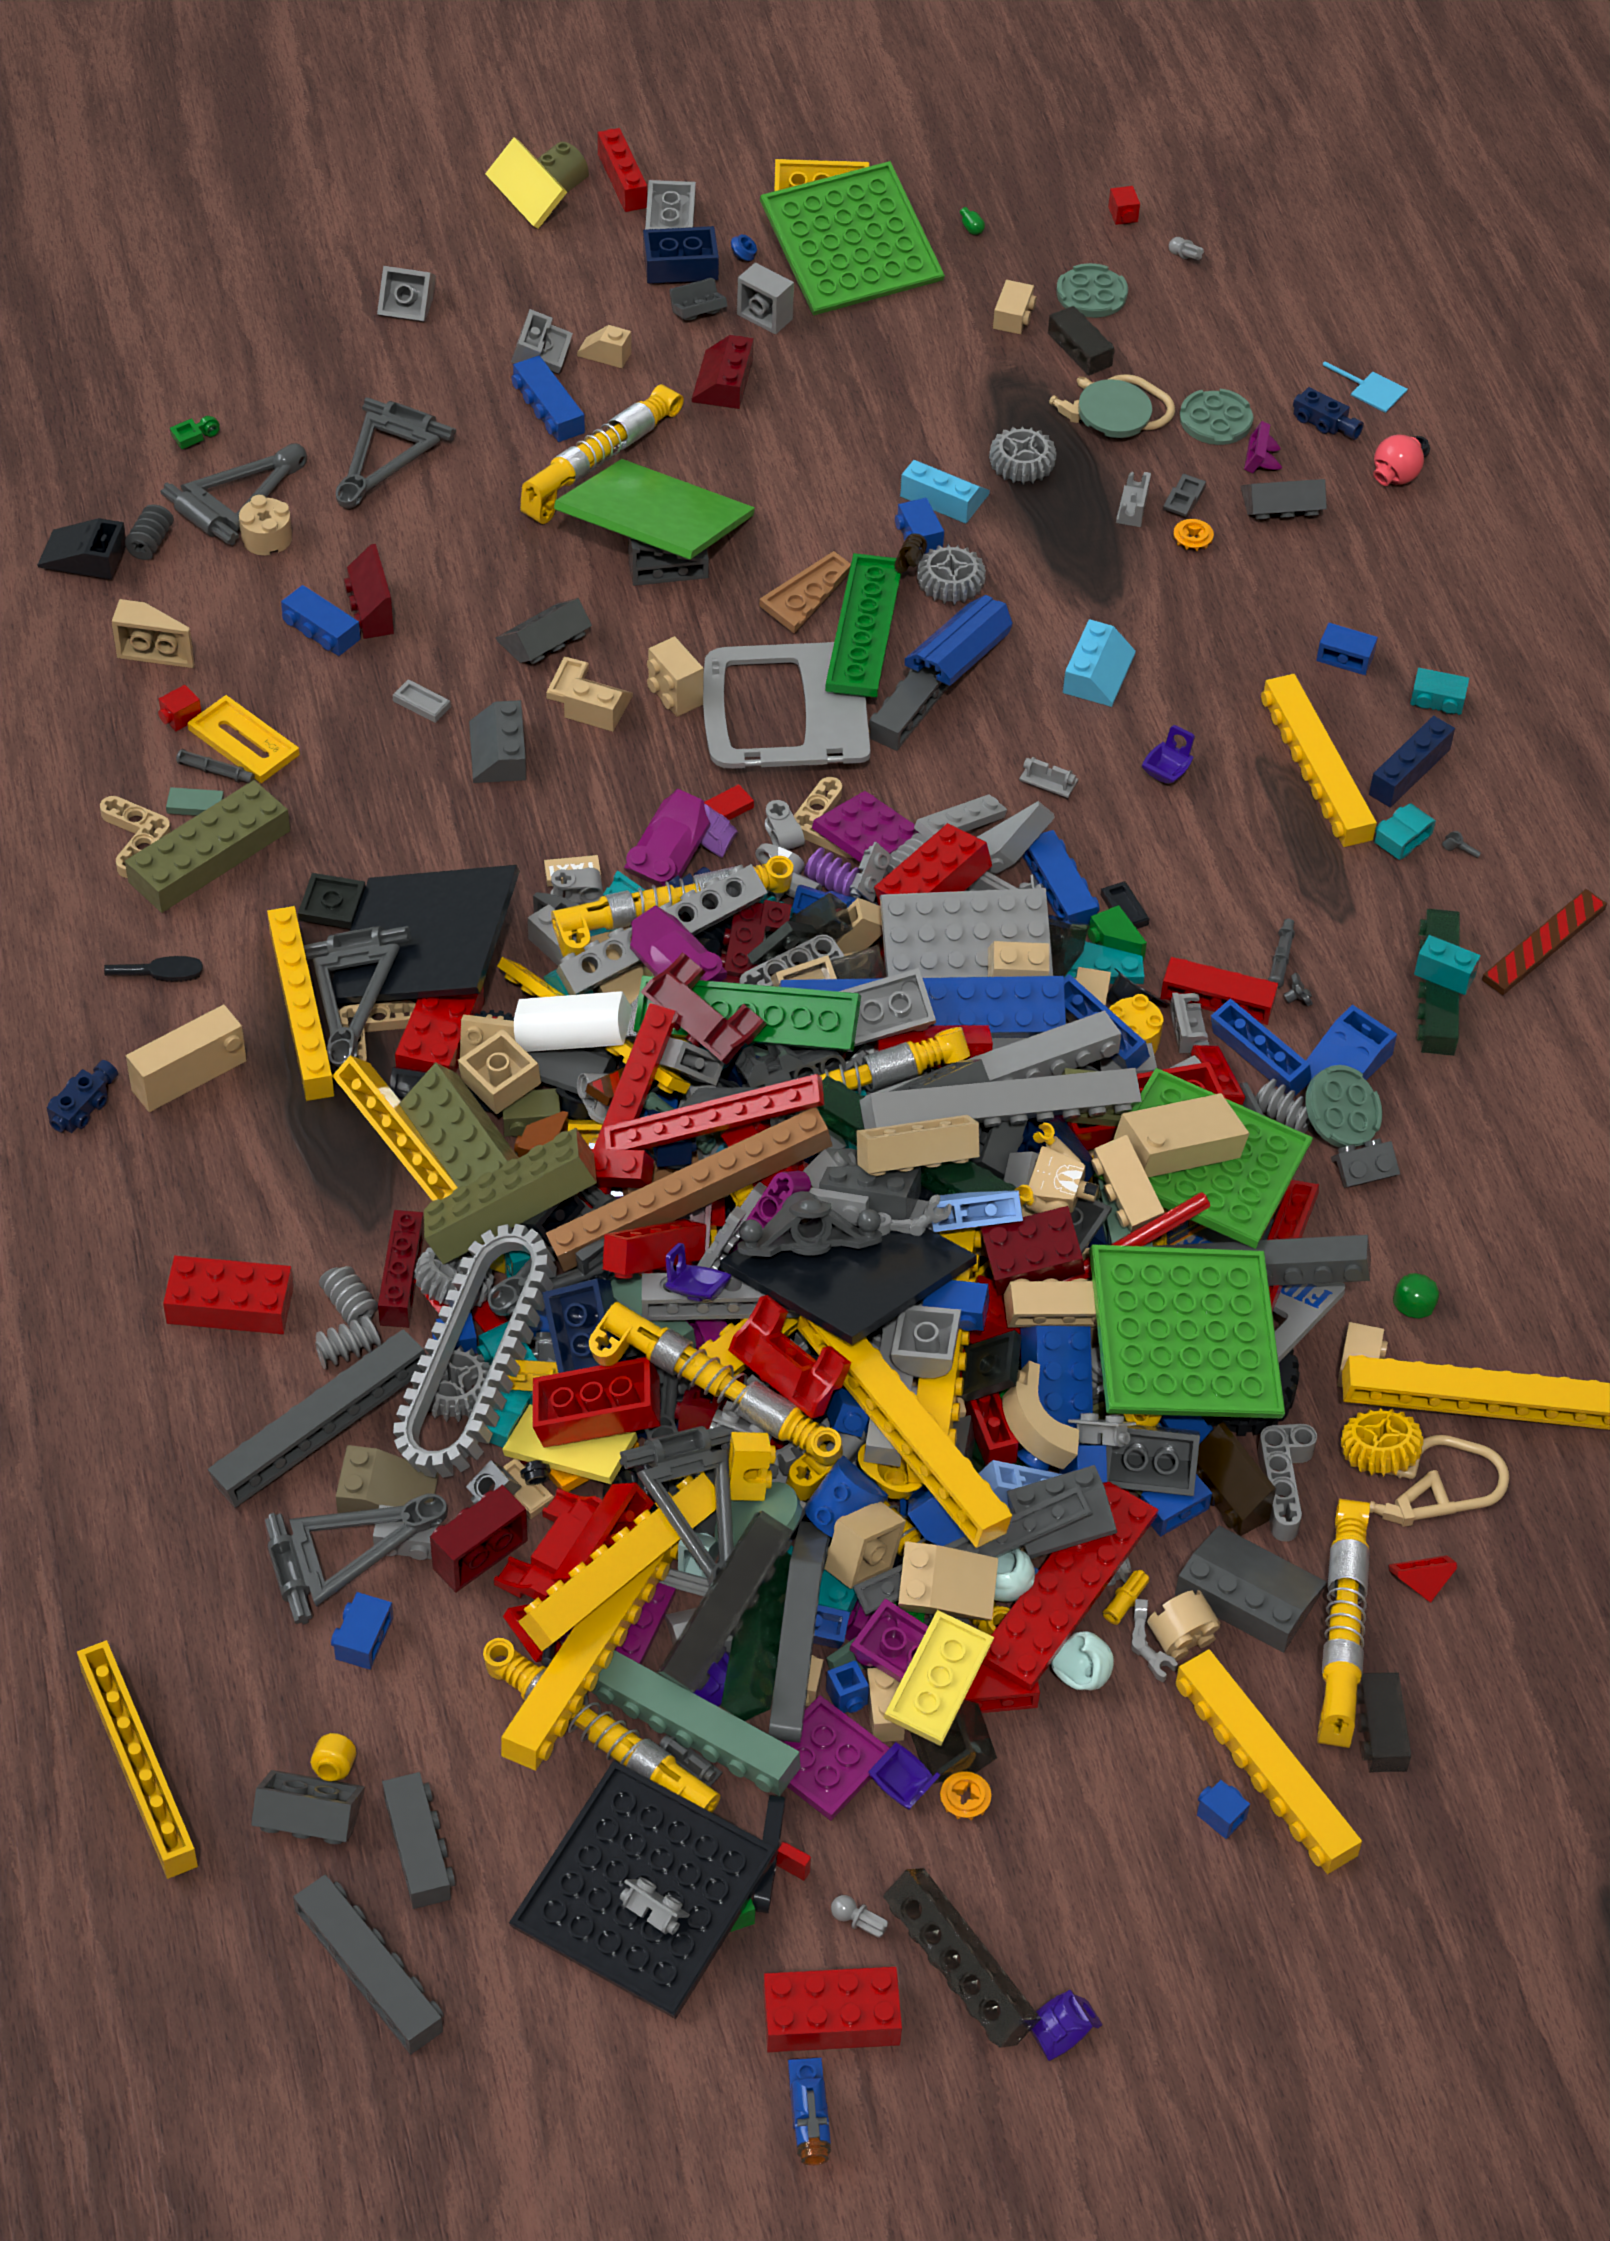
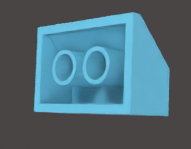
M916 460L911 462L901 477L900 497L910 501L927 498L934 511L965 524L990 494V490Z
M1089 619L1066 668L1063 693L1112 707L1136 651L1114 626Z

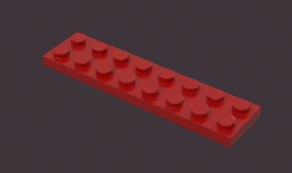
M1105 1482L1103 1485L1117 1533L1052 1552L1035 1575L1033 1586L1018 1598L991 1635L994 1637V1640L982 1664L1029 1691L1033 1689L1158 1515L1159 1509L1111 1482Z

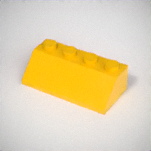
M775 159L774 191L869 167V162Z

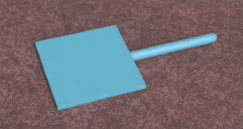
M1323 362L1324 367L1360 384L1351 393V396L1385 413L1408 390L1375 372H1372L1363 381L1327 362Z

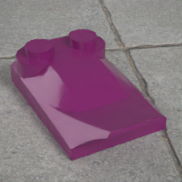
M676 789L668 798L663 800L637 846L631 848L626 857L627 863L624 867L625 871L658 887L666 886V881H671L677 875L681 878L711 825L706 815L704 801L680 789Z
M655 905L631 922L632 939L630 949L654 976L666 970L683 952L706 971L700 980L721 982L727 978V971L722 967L720 957L715 953L708 952L674 915Z
M885 1598L855 1638L849 1650L854 1653L857 1661L861 1664L875 1666L898 1682H901L929 1626Z

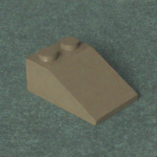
M347 1445L336 1492L337 1512L379 1509V1505L404 1506L410 1500L424 1494H435L439 1473L437 1472L435 1478L425 1476L422 1471L417 1472L405 1459L377 1448ZM428 1499L425 1502L430 1503L433 1502L434 1499Z

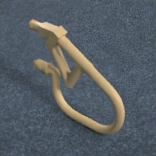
M1123 374L1109 378L1135 384L1159 398L1166 405V413L1160 419L1148 422L1141 430L1161 428L1173 418L1175 414L1174 402L1161 389L1145 379L1134 375ZM1086 377L1077 378L1079 387L1083 389L1094 383ZM1055 395L1050 398L1049 404L1058 408L1059 413L1069 418L1070 422L1079 423V420H1081L1078 412L1079 400H1075L1074 404H1071L1067 400L1062 401L1058 399Z
M1448 1435L1429 1436L1423 1439L1422 1454L1430 1447L1445 1445L1489 1459L1495 1465L1499 1475L1496 1489L1485 1497L1449 1502L1437 1470H1433L1395 1500V1505L1386 1503V1505L1375 1504L1374 1501H1371L1369 1513L1374 1512L1383 1516L1382 1519L1395 1522L1405 1527L1413 1525L1414 1520L1488 1507L1497 1503L1506 1493L1509 1484L1508 1467L1498 1453L1484 1445ZM1417 1459L1415 1466H1408L1407 1472L1398 1470L1395 1476H1398L1400 1479L1401 1477L1415 1478L1420 1459ZM1431 1487L1437 1504L1411 1508L1410 1503Z

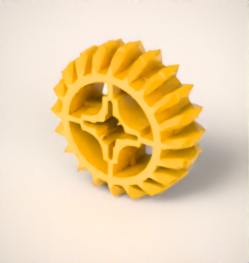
M1381 1407L1379 1411L1368 1409L1367 1414L1358 1412L1356 1418H1349L1348 1424L1344 1425V1430L1342 1431L1341 1447L1343 1448L1345 1460L1350 1462L1351 1467H1358L1360 1472L1370 1471L1371 1476L1375 1473H1382L1383 1477L1386 1473L1396 1475L1398 1470L1407 1472L1408 1466H1415L1417 1459H1420L1422 1454L1423 1436L1419 1424L1414 1422L1413 1417H1406L1404 1412L1395 1413L1393 1408L1389 1411H1383Z

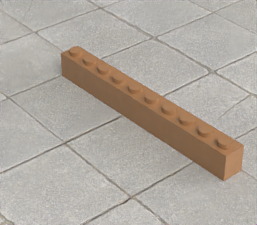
M817 1107L808 1109L547 1232L546 1235L563 1272H566L577 1266L575 1253L587 1245L604 1238V1234L674 1221L833 1146L828 1128Z

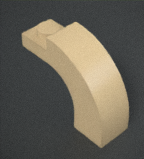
M1029 1361L1021 1370H1018L1017 1385L1010 1388L1002 1397L1004 1415L1010 1430L1027 1451L1047 1464L1064 1469L1078 1455L1079 1429L1056 1421L1045 1411L1038 1396L1040 1364Z

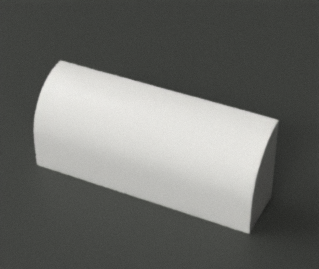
M623 991L519 999L514 1017L515 1041L526 1052L624 1045L633 1008Z

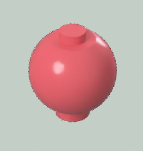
M1393 435L1384 439L1377 447L1374 455V465L1376 468L1373 472L1374 478L1383 486H1388L1390 483L1401 485L1414 480L1421 472L1424 464L1421 443L1416 438L1407 435Z

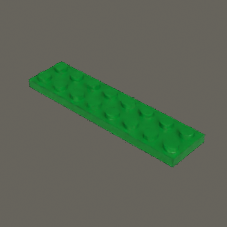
M853 553L825 691L865 697L878 696L902 573H898L895 569L896 558Z
M642 976L633 1030L636 1033L639 1032L649 1003L654 1004L641 993L653 976ZM699 980L692 988L696 994L727 1020L742 1004H745L767 1024L751 1043L854 1051L861 995L859 993ZM682 1027L678 1031L673 1028L670 1036L686 1037L688 1032Z

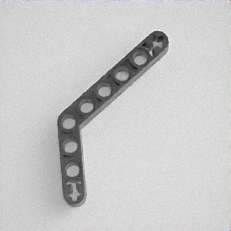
M800 1521L790 1560L769 1725L770 1736L780 1741L801 1743L820 1585L830 1544V1536L823 1533L812 1522Z

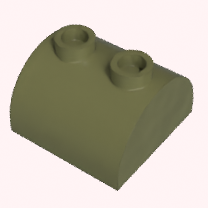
M567 142L557 143L537 158L567 193L589 176L585 158L577 148Z

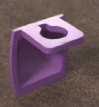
M704 804L706 815L711 825L704 835L701 844L722 858L738 834V831L722 814Z

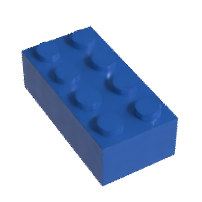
M1032 1326L1020 1328L1022 1336L1021 1369L1029 1361L1040 1364L1038 1396L1043 1408L1056 1421L1077 1428V1423H1069L1068 1419H1080L1081 1413H1093L1091 1326ZM1078 1443V1446H1092V1445H1094V1444H1087V1443H1085V1444Z

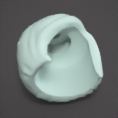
M1019 1548L998 1557L994 1597L996 1601H1017L1034 1584V1565L1030 1557Z
M1088 1631L1076 1632L1069 1637L1051 1662L1053 1672L1068 1686L1076 1690L1091 1691L1101 1688L1110 1678L1114 1666V1656L1110 1647L1094 1633Z

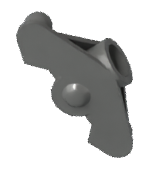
M800 1191L793 1193L785 1200L781 1210L764 1228L756 1220L749 1219L744 1221L739 1229V1234L743 1241L738 1243V1252L748 1256L771 1257L781 1251L789 1250L801 1255H819L828 1252L833 1246L860 1249L882 1241V1233L877 1230L880 1227L881 1218L878 1212L873 1209L863 1210L858 1215L857 1223L859 1228H857L831 1209V1203L819 1200L816 1195L810 1192ZM812 1218L807 1223L799 1224L801 1219Z

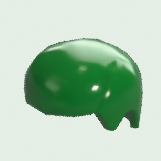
M1410 1273L1403 1276L1398 1282L1393 1295V1303L1397 1310L1404 1315L1419 1319L1430 1316L1438 1303L1440 1292L1436 1282L1428 1276Z

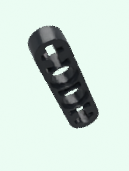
M769 1795L762 1840L779 1849L786 1797ZM777 1856L754 1892L753 1905L755 1912L769 1913Z

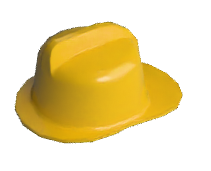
M866 1443L861 1446L858 1452V1463L861 1469L874 1479L875 1483L889 1495L887 1498H904L908 1500L912 1496L913 1491L918 1490L924 1485V1483L908 1482L907 1463L903 1458L901 1459L900 1467L864 1462Z

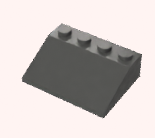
M1219 1525L1193 1553L1179 1574L1175 1595L1178 1596L1192 1590L1196 1595L1197 1591L1200 1590L1217 1618L1284 1653L1325 1589L1327 1582Z

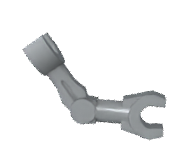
M937 1194L930 1198L924 1209V1214L913 1220H893L890 1215L879 1212L881 1223L877 1230L882 1233V1236L887 1235L890 1231L920 1236L930 1223L934 1222L936 1224L947 1219L951 1214L952 1205L948 1204L944 1208L936 1207L940 1201V1196Z
M1135 1599V1628L1132 1633L1131 1649L1134 1653L1146 1659L1148 1667L1155 1678L1164 1682L1167 1674L1160 1668L1168 1666L1175 1672L1178 1663L1175 1658L1161 1651L1156 1653L1148 1645L1145 1633L1148 1600Z

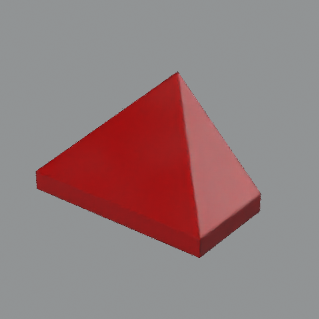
M1445 1555L1389 1564L1388 1567L1391 1573L1431 1603L1457 1569V1562Z

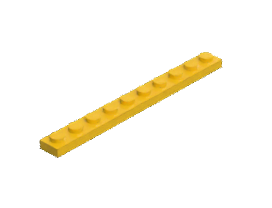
M502 957L497 965L498 968L506 972L504 976L506 979L518 985L521 983V989L532 996L538 995L539 998L565 996L520 963ZM625 1038L624 1045L606 1046L605 1049L620 1057L622 1055L624 1057L622 1061L626 1064L634 1044ZM660 1065L653 1081H659L657 1086L670 1094L674 1090L686 1094L691 1085L673 1071Z

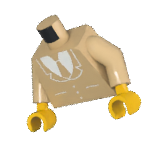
M1043 1123L1038 1125L1044 1132V1135L1041 1132H1036L1033 1135V1139L1037 1143L1046 1142V1147H1041L1029 1185L1023 1184L1015 1189L1019 1190L1021 1195V1206L1026 1204V1207L1035 1213L1068 1206L1071 1213L1075 1209L1078 1198L1095 1202L1099 1185L1084 1181L1085 1165L1057 1136H1054L1055 1131L1051 1124Z

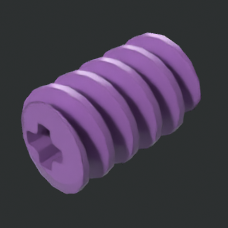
M820 847L809 858L804 869V875L822 884L829 891L851 896L849 888L854 881L856 873H860V869L855 867L850 872L851 863L846 862L842 866V858L837 857L833 861L834 854L832 852L825 855V848Z

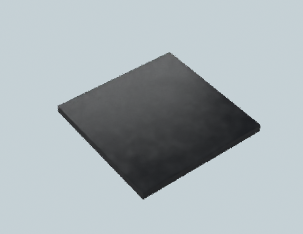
M506 865L368 878L350 931L383 926L385 930L409 926L410 934L412 935L411 941L398 943L400 949L376 1002L480 994L520 873L518 866ZM379 962L337 969L332 979L337 1004L360 1003Z
M812 1218L801 1219L799 1224L807 1223ZM926 1228L920 1236L890 1231L887 1235L882 1236V1241L878 1244L860 1249L833 1246L828 1252L819 1255H801L789 1250L781 1251L771 1257L748 1256L739 1253L737 1249L720 1260V1269L759 1292L770 1296L773 1300L847 1343L854 1345L977 1264V1255Z
M613 1760L509 1924L512 1928L676 2019L779 1851L778 1848ZM645 1878L657 1887L655 1889L657 1893L663 1897L669 1895L682 1903L681 1909L690 1915L688 1918L677 1919L676 1922L680 1926L675 1934H664L647 1922L652 1912L650 1908L644 1917H640L623 1906L620 1895L624 1889L631 1888L624 1883L626 1879Z

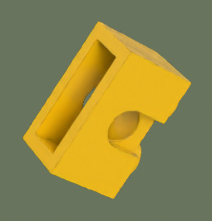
M731 1432L728 1453L731 1500L765 1501L766 1489H771L772 1471L768 1469L770 1464L775 1463V1445H770L768 1433Z

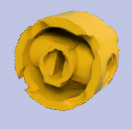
M1143 994L1121 999L1111 1005L1109 1009L1146 1043H1152L1155 1054L1161 1040L1163 1015L1160 1009Z

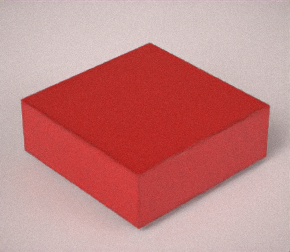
M783 1842L778 1849L776 1866L805 1881L810 1873L811 1857L790 1844Z

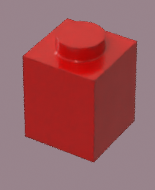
M1134 187L1110 188L1108 207L1115 225L1138 222L1140 202Z
M185 684L158 698L160 706L158 714L164 724H169L175 731L188 726L187 723L201 713L200 699Z

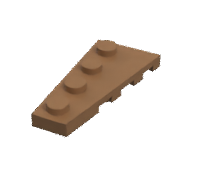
M833 551L760 598L759 606L791 632L795 633L846 578L851 564Z

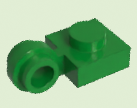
M212 416L203 417L197 424L191 418L170 427V433L179 447L184 449L203 441V434L209 437L215 436L219 432L220 424Z

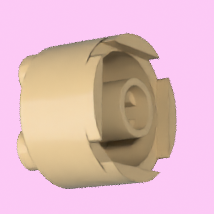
M255 495L251 498L250 502L241 508L239 512L241 539L248 551L257 555H270V551L278 550L279 553L290 545L292 529L287 503L273 498H265L263 495Z
M1192 1590L1172 1598L1162 1605L1165 1609L1163 1613L1158 1616L1154 1612L1147 1621L1165 1653L1175 1658L1176 1661L1188 1655V1649L1196 1645L1204 1648L1213 1643L1216 1639L1214 1633L1220 1628V1621L1200 1590L1197 1591L1196 1595Z

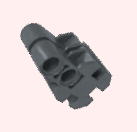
M767 1045L769 1054L756 1058L753 1046L744 1048L735 1062L738 1073H741L747 1081L742 1087H766L810 1076L811 1074L822 1075L825 1074V1069L828 1072L839 1069V1064L842 1065L844 1071L846 1069V1062L837 1050L802 1047L790 1048V1046Z

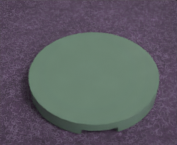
M1087 263L1073 266L1072 270L1064 275H1060L1056 294L1061 305L1074 314L1092 318L1105 317L1118 312L1125 305L1128 296V284L1122 275L1119 276L1108 270V266Z
M1108 379L1094 382L1083 390L1079 398L1078 412L1086 426H1092L1096 430L1104 432L1105 436L1124 438L1140 433L1141 429L1150 422L1152 404L1146 393L1139 387L1125 381Z
M1221 388L1220 391L1203 392V390H1199L1190 394L1183 401L1180 410V423L1183 429L1193 438L1214 445L1231 444L1243 439L1251 431L1254 419L1250 404L1245 398L1233 391Z
M1345 1065L1327 1067L1311 1079L1306 1091V1110L1314 1129L1328 1143L1339 1148L1349 1145H1355V1148L1364 1145V1142L1370 1141L1375 1133L1379 1131L1382 1122V1105L1377 1091H1373L1369 1083L1362 1077L1363 1074Z
M772 1482L771 1489H766L765 1501H731L734 1558L744 1559L762 1555L761 1550L770 1547L778 1540L782 1543L794 1531L802 1514V1506L800 1505L798 1495L791 1486L781 1482ZM716 1522L715 1532H714V1533H715V1539H716V1541H717V1543H718V1532H717V1522Z

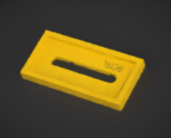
M227 695L187 723L190 732L238 767L241 766L245 771L254 773V779L260 783H263L300 755L299 747ZM227 724L235 731L238 730L239 734L265 753L268 752L269 757L261 758L219 726Z

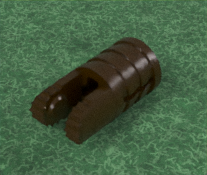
M914 533L908 535L894 565L898 573L906 572L909 566L916 567L919 561H921L927 548V541L922 535Z

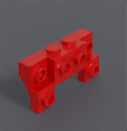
M768 1295L759 1297L757 1305L748 1320L734 1334L728 1350L758 1374L761 1380L769 1383L782 1397L794 1403L811 1419L823 1416L833 1390L842 1388L851 1362L832 1346L823 1347L816 1361L781 1332L788 1311Z
M558 1488L551 1503L542 1510V1516L555 1523L531 1555V1564L510 1556L507 1565L500 1575L495 1576L494 1585L519 1598L525 1594L533 1599L539 1597L543 1602L549 1597L546 1590L555 1584L552 1580L553 1575L602 1499L596 1496H578Z

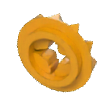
M1186 519L1175 526L1173 539L1177 540L1178 546H1185L1186 550L1194 548L1195 551H1198L1199 548L1206 549L1208 544L1212 543L1214 532L1211 526L1204 521Z
M958 1772L949 1776L942 1784L940 1802L943 1803L946 1813L954 1814L957 1820L963 1817L969 1818L971 1821L975 1816H983L985 1810L990 1806L991 1789L986 1780L978 1774ZM969 1787L970 1798L972 1799H968L963 1805L959 1795H963Z

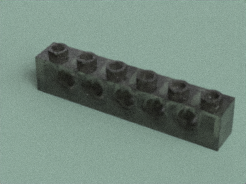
M924 1868L906 1869L883 1895L890 1905V1911L895 1917L901 1919L909 1930V1936L916 1943L920 1944L928 1954L929 1962L945 1976L949 1988L965 2002L969 2014L977 2019L985 2028L989 2040L999 2048L1017 2046L1041 2020V2017ZM920 1905H921V1907H922V1912H921V1914H920V1911H919V1906H920ZM939 1929L941 1931V1939L938 1934ZM958 1954L960 1955V1958H961L960 1964H959V1962H958ZM978 1979L980 1981V1990L977 1986ZM997 2005L1000 2007V2015L997 2012Z

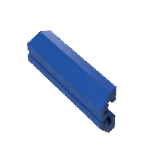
M987 595L968 603L905 658V666L919 672L924 666L930 668L934 665L935 671H941L936 675V680L951 686L1009 634L1013 622L1006 603L999 600L995 601Z

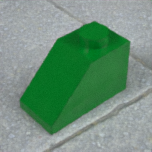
M1119 905L1090 917V925L1087 932L1092 943L1141 955L1144 960L1147 942Z

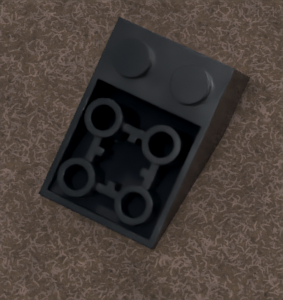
M98 518L53 529L37 564L38 568L112 580L126 548L124 522Z

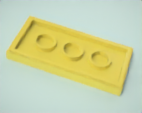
M515 137L485 173L537 229H539L567 193L559 182Z
M529 1404L502 1450L504 1456L526 1462L541 1460L544 1464H549L552 1469L612 1484L622 1467L619 1461L621 1459L620 1452L632 1449L638 1438L636 1432L632 1431L543 1448L533 1429V1405Z
M937 1610L883 1718L941 1746L990 1649L994 1637Z

